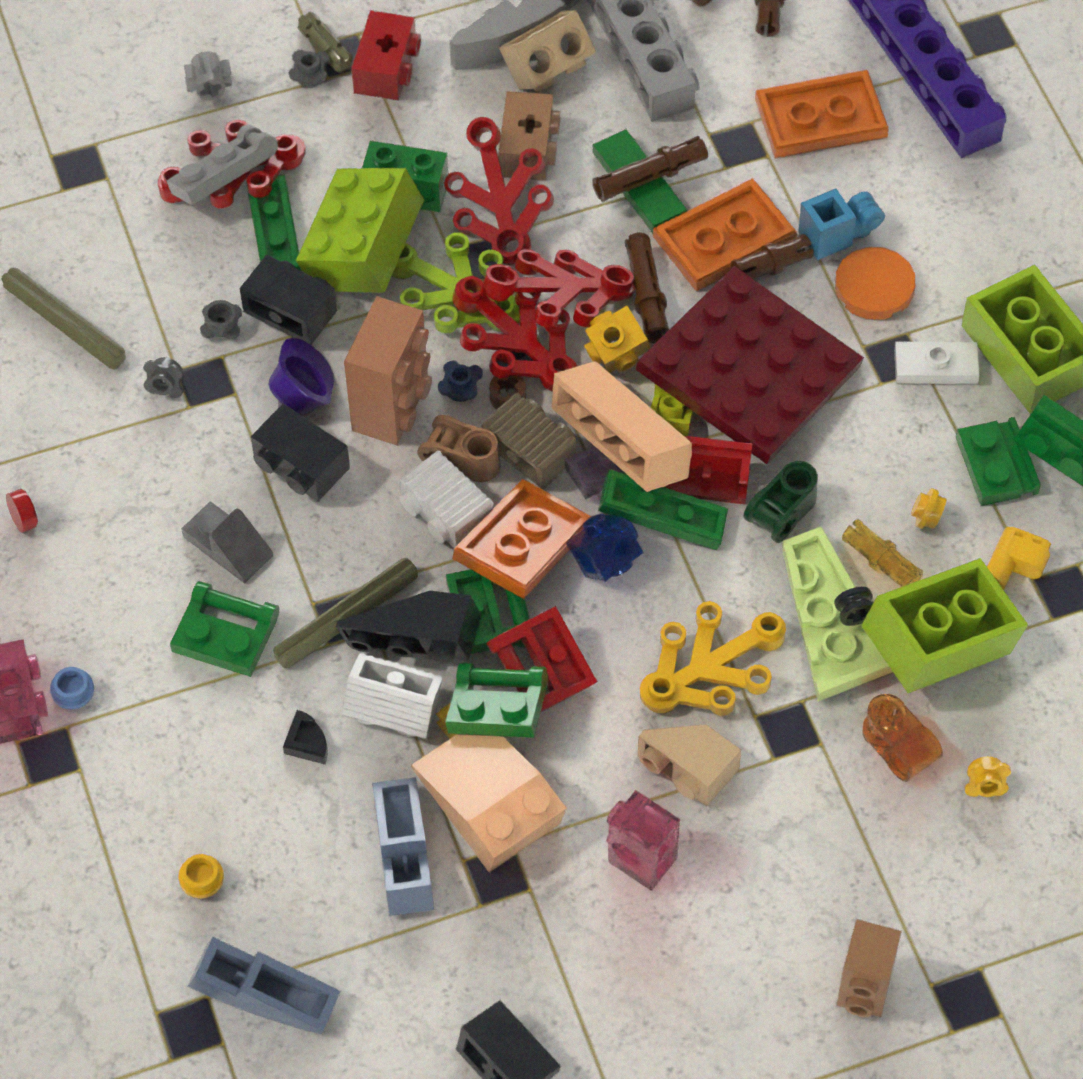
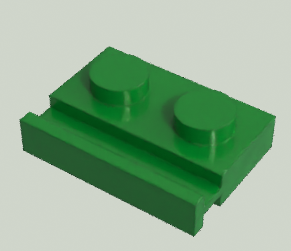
M1043 395L1014 438V441L1083 486V420Z
M1015 417L1009 418L1008 422L998 423L997 421L957 429L956 440L981 506L1021 498L1022 494L1030 492L1033 495L1039 494L1041 484L1028 450L1014 441V438L1020 431Z

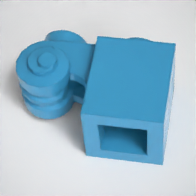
M837 188L801 203L798 232L800 235L805 234L809 238L812 245L808 247L809 249L813 248V255L817 260H820L851 247L854 238L861 239L867 237L872 230H875L882 224L885 219V213L879 207V204L875 202L871 193L860 192L852 196L848 203H846Z

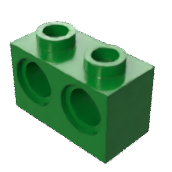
M376 141L369 142L362 168H406L424 199L420 209L441 212L446 194L444 180L448 175L447 152Z

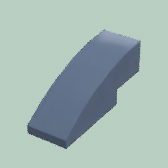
M416 777L372 783L389 916L434 910Z
M212 937L205 947L187 986L243 1011L322 1034L341 992L259 951L255 956H252L215 937Z

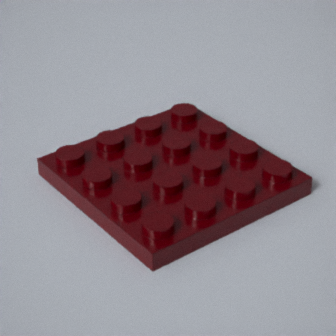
M733 266L638 360L636 371L733 441L752 443V454L765 464H768L861 367L864 357Z

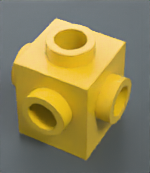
M628 305L613 314L611 311H606L598 315L590 322L591 327L585 330L590 341L584 345L592 361H596L598 364L603 363L609 373L616 369L618 372L630 369L638 363V357L651 348L647 337Z

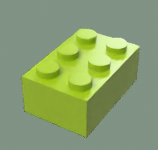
M406 168L336 169L296 259L303 273L326 280L335 288V292L385 293L424 201Z
M1035 264L966 298L961 326L973 342H977L980 351L1030 414L1043 395L1055 402L1083 388V324Z
M979 558L878 595L861 626L906 692L911 693L1011 654L1027 628L1028 623L982 559Z

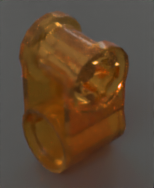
M880 694L870 701L867 717L862 725V735L900 780L908 782L943 756L942 747L936 736L927 727L923 726L901 699L891 694Z

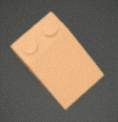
M456 734L411 765L415 774L489 873L561 824L567 809L541 773L503 736Z

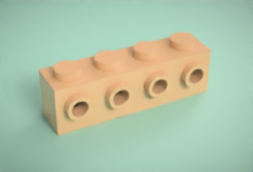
M593 361L554 374L552 409L646 492L688 478L690 458L692 456V442L600 364Z

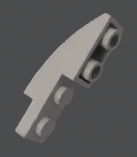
M503 0L494 8L487 9L478 20L466 29L459 30L449 40L451 66L458 70L479 67L504 60L499 47L557 13L568 11L581 0H522L517 7L509 1Z

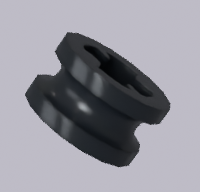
M851 588L836 597L834 604L836 609L840 611L839 618L843 625L855 626L863 624L874 603L871 601L873 594L869 588Z

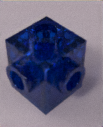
M604 513L589 518L583 524L584 529L566 542L584 576L604 582L611 577L627 572L633 566L632 561L644 553L637 541L639 535L634 525L624 517Z

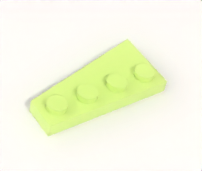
M822 527L784 540L782 552L817 701L893 673L862 628V624L846 626L840 621V611L836 609L834 601L839 594L848 589L855 588Z

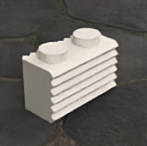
M436 451L399 479L401 492L399 500L404 509L411 516L415 517L419 514L427 522L431 535L440 543L447 541L453 548L493 509L492 500L487 498L486 494L482 493L480 488H477L473 482H470L469 478L465 477L463 472H460L440 451Z
M365 653L359 654L347 681L342 715L355 718L364 725L376 724L397 730L399 734L406 737L418 736L426 739L436 715L443 678L440 675L434 676L431 672L417 671L415 667L409 669L406 665L400 666L398 662L392 664L389 660L375 659L373 655L367 657Z

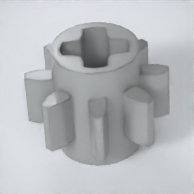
M206 51L198 53L192 58L191 64L184 65L187 91H197L200 99H217L224 94L225 87H232V73L229 60L224 59L220 61L219 56L215 52Z

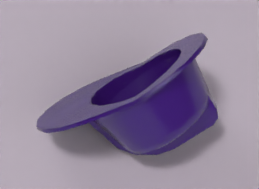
M297 338L286 339L281 346L278 364L268 382L270 391L278 400V408L284 403L300 415H307L320 405H329L334 385V375L329 363L315 347L304 340Z

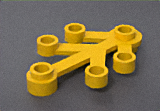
M703 602L696 610L698 629L690 664L675 672L678 650L685 646L686 629L678 622L666 623L660 631L662 650L657 671L648 674L640 684V699L642 703L655 713H667L679 704L708 709L716 715L725 716L734 710L736 699L734 691L728 686L744 688L755 695L766 693L771 686L772 677L770 670L766 666L753 665L747 670H742L724 665L755 647L764 651H773L781 647L786 633L784 620L772 612L760 614L753 620L750 630L710 652L715 629L721 624L722 609L715 602ZM704 613H713L716 618L706 620L702 615ZM772 625L776 627V629L772 631L764 630L761 626ZM676 633L680 638L673 641L669 640L666 635ZM754 676H761L766 681L757 684L754 683L751 680V678ZM699 680L723 684L713 688L711 692L688 687ZM666 687L669 689V691H667L666 693H658L654 690V688ZM726 697L730 702L720 705L715 702V699Z

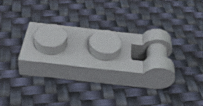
M244 125L238 131L236 139L227 144L217 146L211 151V154L196 163L184 166L178 174L168 179L167 183L171 194L190 205H194L272 157L278 148L276 138L266 132H261L260 129L253 125Z

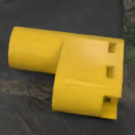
M1006 527L987 568L1003 590L1012 572L1031 579H1038L1042 576L1050 558L1049 548L1051 543L1042 537L1024 530Z

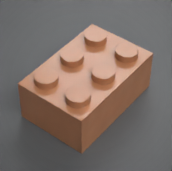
M376 296L344 360L351 429L353 432L398 446L404 431H411L417 414L415 408L420 399L425 400L432 384V377L428 376L427 370L430 363V353L426 352L429 330L424 328L423 310Z

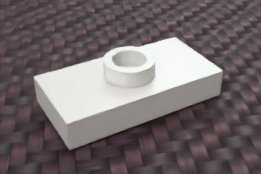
M895 342L896 384H978L977 342Z

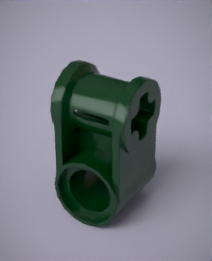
M794 461L784 466L778 475L751 499L744 511L743 518L749 523L755 521L770 532L771 539L776 543L782 542L793 531L796 524L816 504L818 483L816 469L805 461ZM801 485L806 487V489L795 490L791 487Z

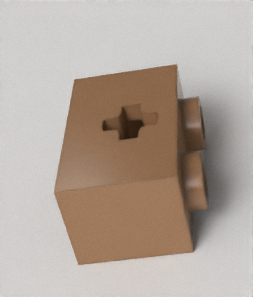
M506 92L498 151L503 178H511L519 165L520 154L528 148H534L544 157L545 167L541 173L532 175L530 180L546 181L548 165H555L557 142L551 141L552 134L559 135L560 111L553 110V94ZM530 157L526 162V166H535L538 162V157Z
M856 919L843 967L837 1006L844 1007L846 1011L859 1017L882 1016L902 931Z

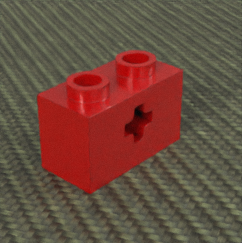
M370 10L351 68L355 94L399 101L403 86H409L411 82L413 67L410 62L412 56L418 57L421 48V34L416 33L415 17Z

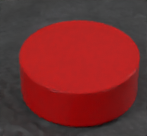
M20 488L7 493V506L17 529L23 533L36 528L38 524L37 514L27 492Z

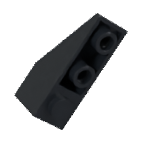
M429 590L337 621L336 628L348 646L360 652H371L372 649L387 650L400 657H411L413 654L429 656L439 662L450 663L453 659L469 661L482 614L471 595Z

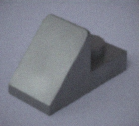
M210 501L181 528L183 537L244 584L273 557V551L245 514L238 508L228 515Z

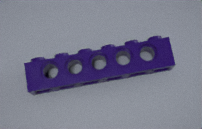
M848 0L960 158L1002 141L1004 125L1006 123L1004 108L989 95L983 79L979 75H975L970 69L961 49L954 47L947 37L942 23L936 22L928 11L925 0Z

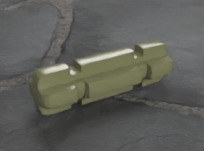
M313 12L301 15L298 19V29L306 38H309V42L318 52L323 51L329 55V64L339 73L345 69H350L353 56L342 46L333 33L324 24H321L322 21Z

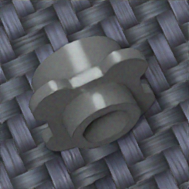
M297 50L292 54L294 65L289 70L291 80L305 87H314L326 80L325 66L330 62V57L326 52L320 51L315 53Z
M216 300L202 309L204 324L200 327V333L203 337L210 339L217 336L235 339L239 336L238 319L242 316V309L238 305L225 300Z
M161 357L155 361L149 360L144 364L143 370L147 373V380H145L143 386L146 391L151 394H168L172 398H178L183 394L184 389L180 382L184 372L178 362L171 358Z

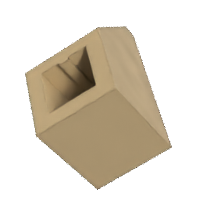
M708 725L643 730L638 736V757L641 763L652 773H661L674 782L676 789L683 796L691 800L696 798L705 806L715 798L740 768L741 749Z

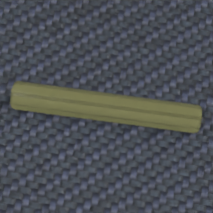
M12 267L7 273L3 274L1 280L6 290L107 367L117 369L120 364L124 363L126 360L124 348L21 270Z
M402 558L275 646L273 652L276 660L283 668H290L340 633L336 628L337 621L376 608L416 580L418 570L408 558Z

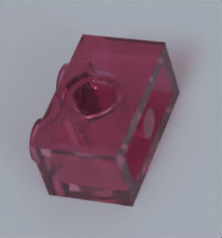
M24 639L0 644V744L44 734L41 718L48 716V709L44 692H36L34 680L42 679L36 654L28 655ZM20 688L14 694H4L9 689Z
M635 790L626 802L623 800L618 801L607 817V823L609 824V832L606 839L608 843V862L652 891L678 858L680 819Z

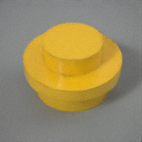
M931 488L927 495L922 492L918 495L911 511V516L916 517L915 527L923 529L926 526L934 529L938 524L947 501L946 498L938 495V490Z
M196 854L189 857L182 864L178 878L182 890L187 895L202 899L210 897L219 891L224 881V872L221 864L215 858L205 854Z

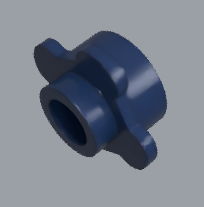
M457 361L445 363L443 366L444 378L438 383L439 393L457 402L474 399L478 394L477 382L483 377L482 368L478 365L469 367L459 364ZM463 378L464 381H457V379Z

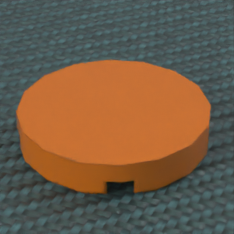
M865 247L851 252L841 261L835 276V293L838 299L840 297L841 301L845 303V308L852 314L865 319L884 320L892 317L893 313L900 310L902 312L909 306L915 293V273L910 263L899 253L884 247Z

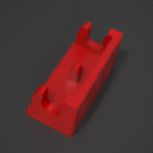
M685 436L692 442V456L690 458L688 478L669 484L665 488L702 500L746 505L752 443Z

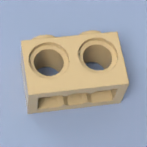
M577 10L559 12L499 47L518 89H534L535 92L552 86L556 82L554 77L563 71L569 74L584 67L587 64L585 58L596 53ZM563 36L567 38L569 43L566 53L561 48ZM533 53L538 60V66L535 71L530 67V57Z

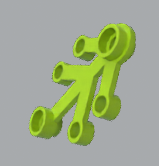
M460 232L451 233L445 240L446 254L452 259L456 277L418 258L417 251L411 245L405 243L400 257L405 258H399L392 276L397 279H407L416 275L443 290L423 293L415 287L407 288L400 295L401 304L420 310L437 308L434 312V326L442 333H451L457 328L464 327L470 323H487L491 329L501 332L479 311L476 313L457 312L454 307L449 306L454 305L452 296L457 282L467 276H473L468 259L469 239L465 234ZM455 244L463 245L461 248H453L451 246ZM486 250L480 254L478 259L479 271L483 276L486 275V270L489 267L485 265L486 262L493 261L497 264H503L502 255L496 250ZM511 295L505 301L491 299L501 309H507L505 312L519 323V306L515 302V296ZM410 299L418 300L415 304L407 303ZM443 317L452 318L448 322H443L440 319Z

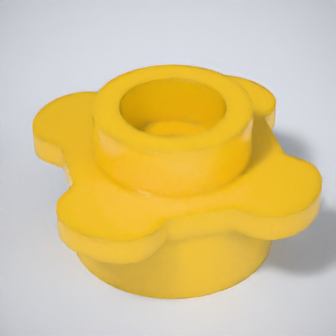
M992 756L975 759L967 769L969 783L964 787L965 793L971 797L979 795L992 797L1005 794L1009 790L1006 778L1011 774L1010 766Z

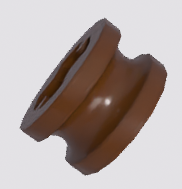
M494 376L490 381V402L496 410L512 397L509 393H507V397L501 395L500 390L504 388L506 392L509 391V388L515 390V393H519L521 398L526 399V384L521 376H509L507 378Z

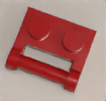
M556 606L496 636L486 643L492 655L497 653L505 669L525 670L512 644L522 640L535 666L547 668V688L550 692L544 696L540 714L597 683L593 672ZM515 687L518 692H527L528 688Z

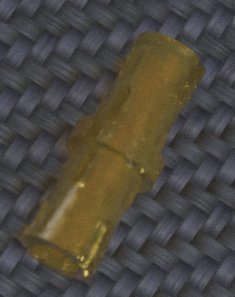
M860 519L853 521L855 529L849 525L843 533L842 541L848 543L869 560L868 566L874 571L880 569L900 587L906 586L910 582L919 581L923 576V570L916 567L896 550L897 545L891 540L884 541L863 524V521Z

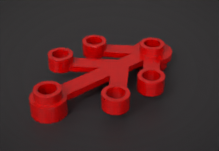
M478 117L468 125L466 136L471 145L480 151L490 192L471 183L463 173L458 171L451 172L446 176L444 187L452 197H465L494 213L498 228L479 220L477 215L469 208L457 210L453 216V224L460 233L465 235L474 234L491 243L492 250H496L502 255L503 264L515 265L519 251L523 249L531 250V239L528 233L540 213L549 210L553 206L554 195L545 185L532 187L528 193L529 202L514 223L512 208L531 176L543 171L545 159L537 149L528 148L520 154L517 169L505 186L496 149L501 139L500 130L492 119ZM491 132L490 140L484 143L480 142V137L483 133ZM530 157H538V162L535 166H526V162ZM455 180H463V185L460 189H451L452 183ZM539 193H547V198L543 203H535V198ZM471 216L472 221L468 226H460V221L463 217ZM518 241V247L515 251H506L509 242Z
M236 119L226 124L225 133L228 143L237 138L238 133L236 132L244 125H247L245 121ZM204 130L194 131L187 138L189 151L194 156H208L214 148L222 145L212 142L210 134ZM291 134L275 137L278 142L276 153L257 165L266 164L264 169L251 173L252 168L210 194L212 206L223 209L232 205L235 193L246 178L248 192L251 196L257 198L267 196L272 190V183L282 170H292L300 166L306 154L304 141L300 137ZM178 167L165 168L157 180L160 197L169 203L183 201L171 194L167 183L168 179L179 173L181 169Z
M523 249L518 252L515 268L518 272L524 275L540 273L546 277H518L517 272L513 268L503 264H494L487 268L483 283L487 296L496 301H505L514 292H556L547 301L539 302L535 311V322L547 328L558 324L561 311L580 293L594 294L587 301H580L576 304L573 321L581 327L589 328L591 327L590 322L599 315L600 310L610 301L629 299L633 296L635 290L634 276L627 268L620 265H608L601 270L579 258L575 252L566 249L559 250L556 253L554 264L543 259L534 250ZM577 272L586 278H580L573 274Z
M467 276L459 280L452 296L455 307L465 313H476L479 311L504 333H486L481 325L470 323L463 327L459 339L461 346L467 351L475 352L480 349L498 350L493 353L489 363V370L495 377L521 376L540 378L541 384L553 392L554 374L559 372L555 369L564 371L577 367L576 362L566 355L565 332L570 322V315L566 310L563 309L560 313L559 320L562 324H557L551 328L544 327L549 333L548 351L537 341V323L534 320L541 292L515 293L514 299L519 306L518 324L487 296L481 279L475 276ZM522 293H529L533 298L525 297ZM467 335H474L479 340H472ZM511 352L526 353L534 361L516 360ZM497 361H502L508 366L502 367L497 364Z

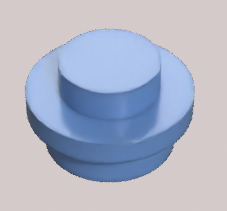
M66 667L60 670L53 678L50 685V693L53 701L61 708L78 709L85 706L92 699L94 683L86 671L77 667Z

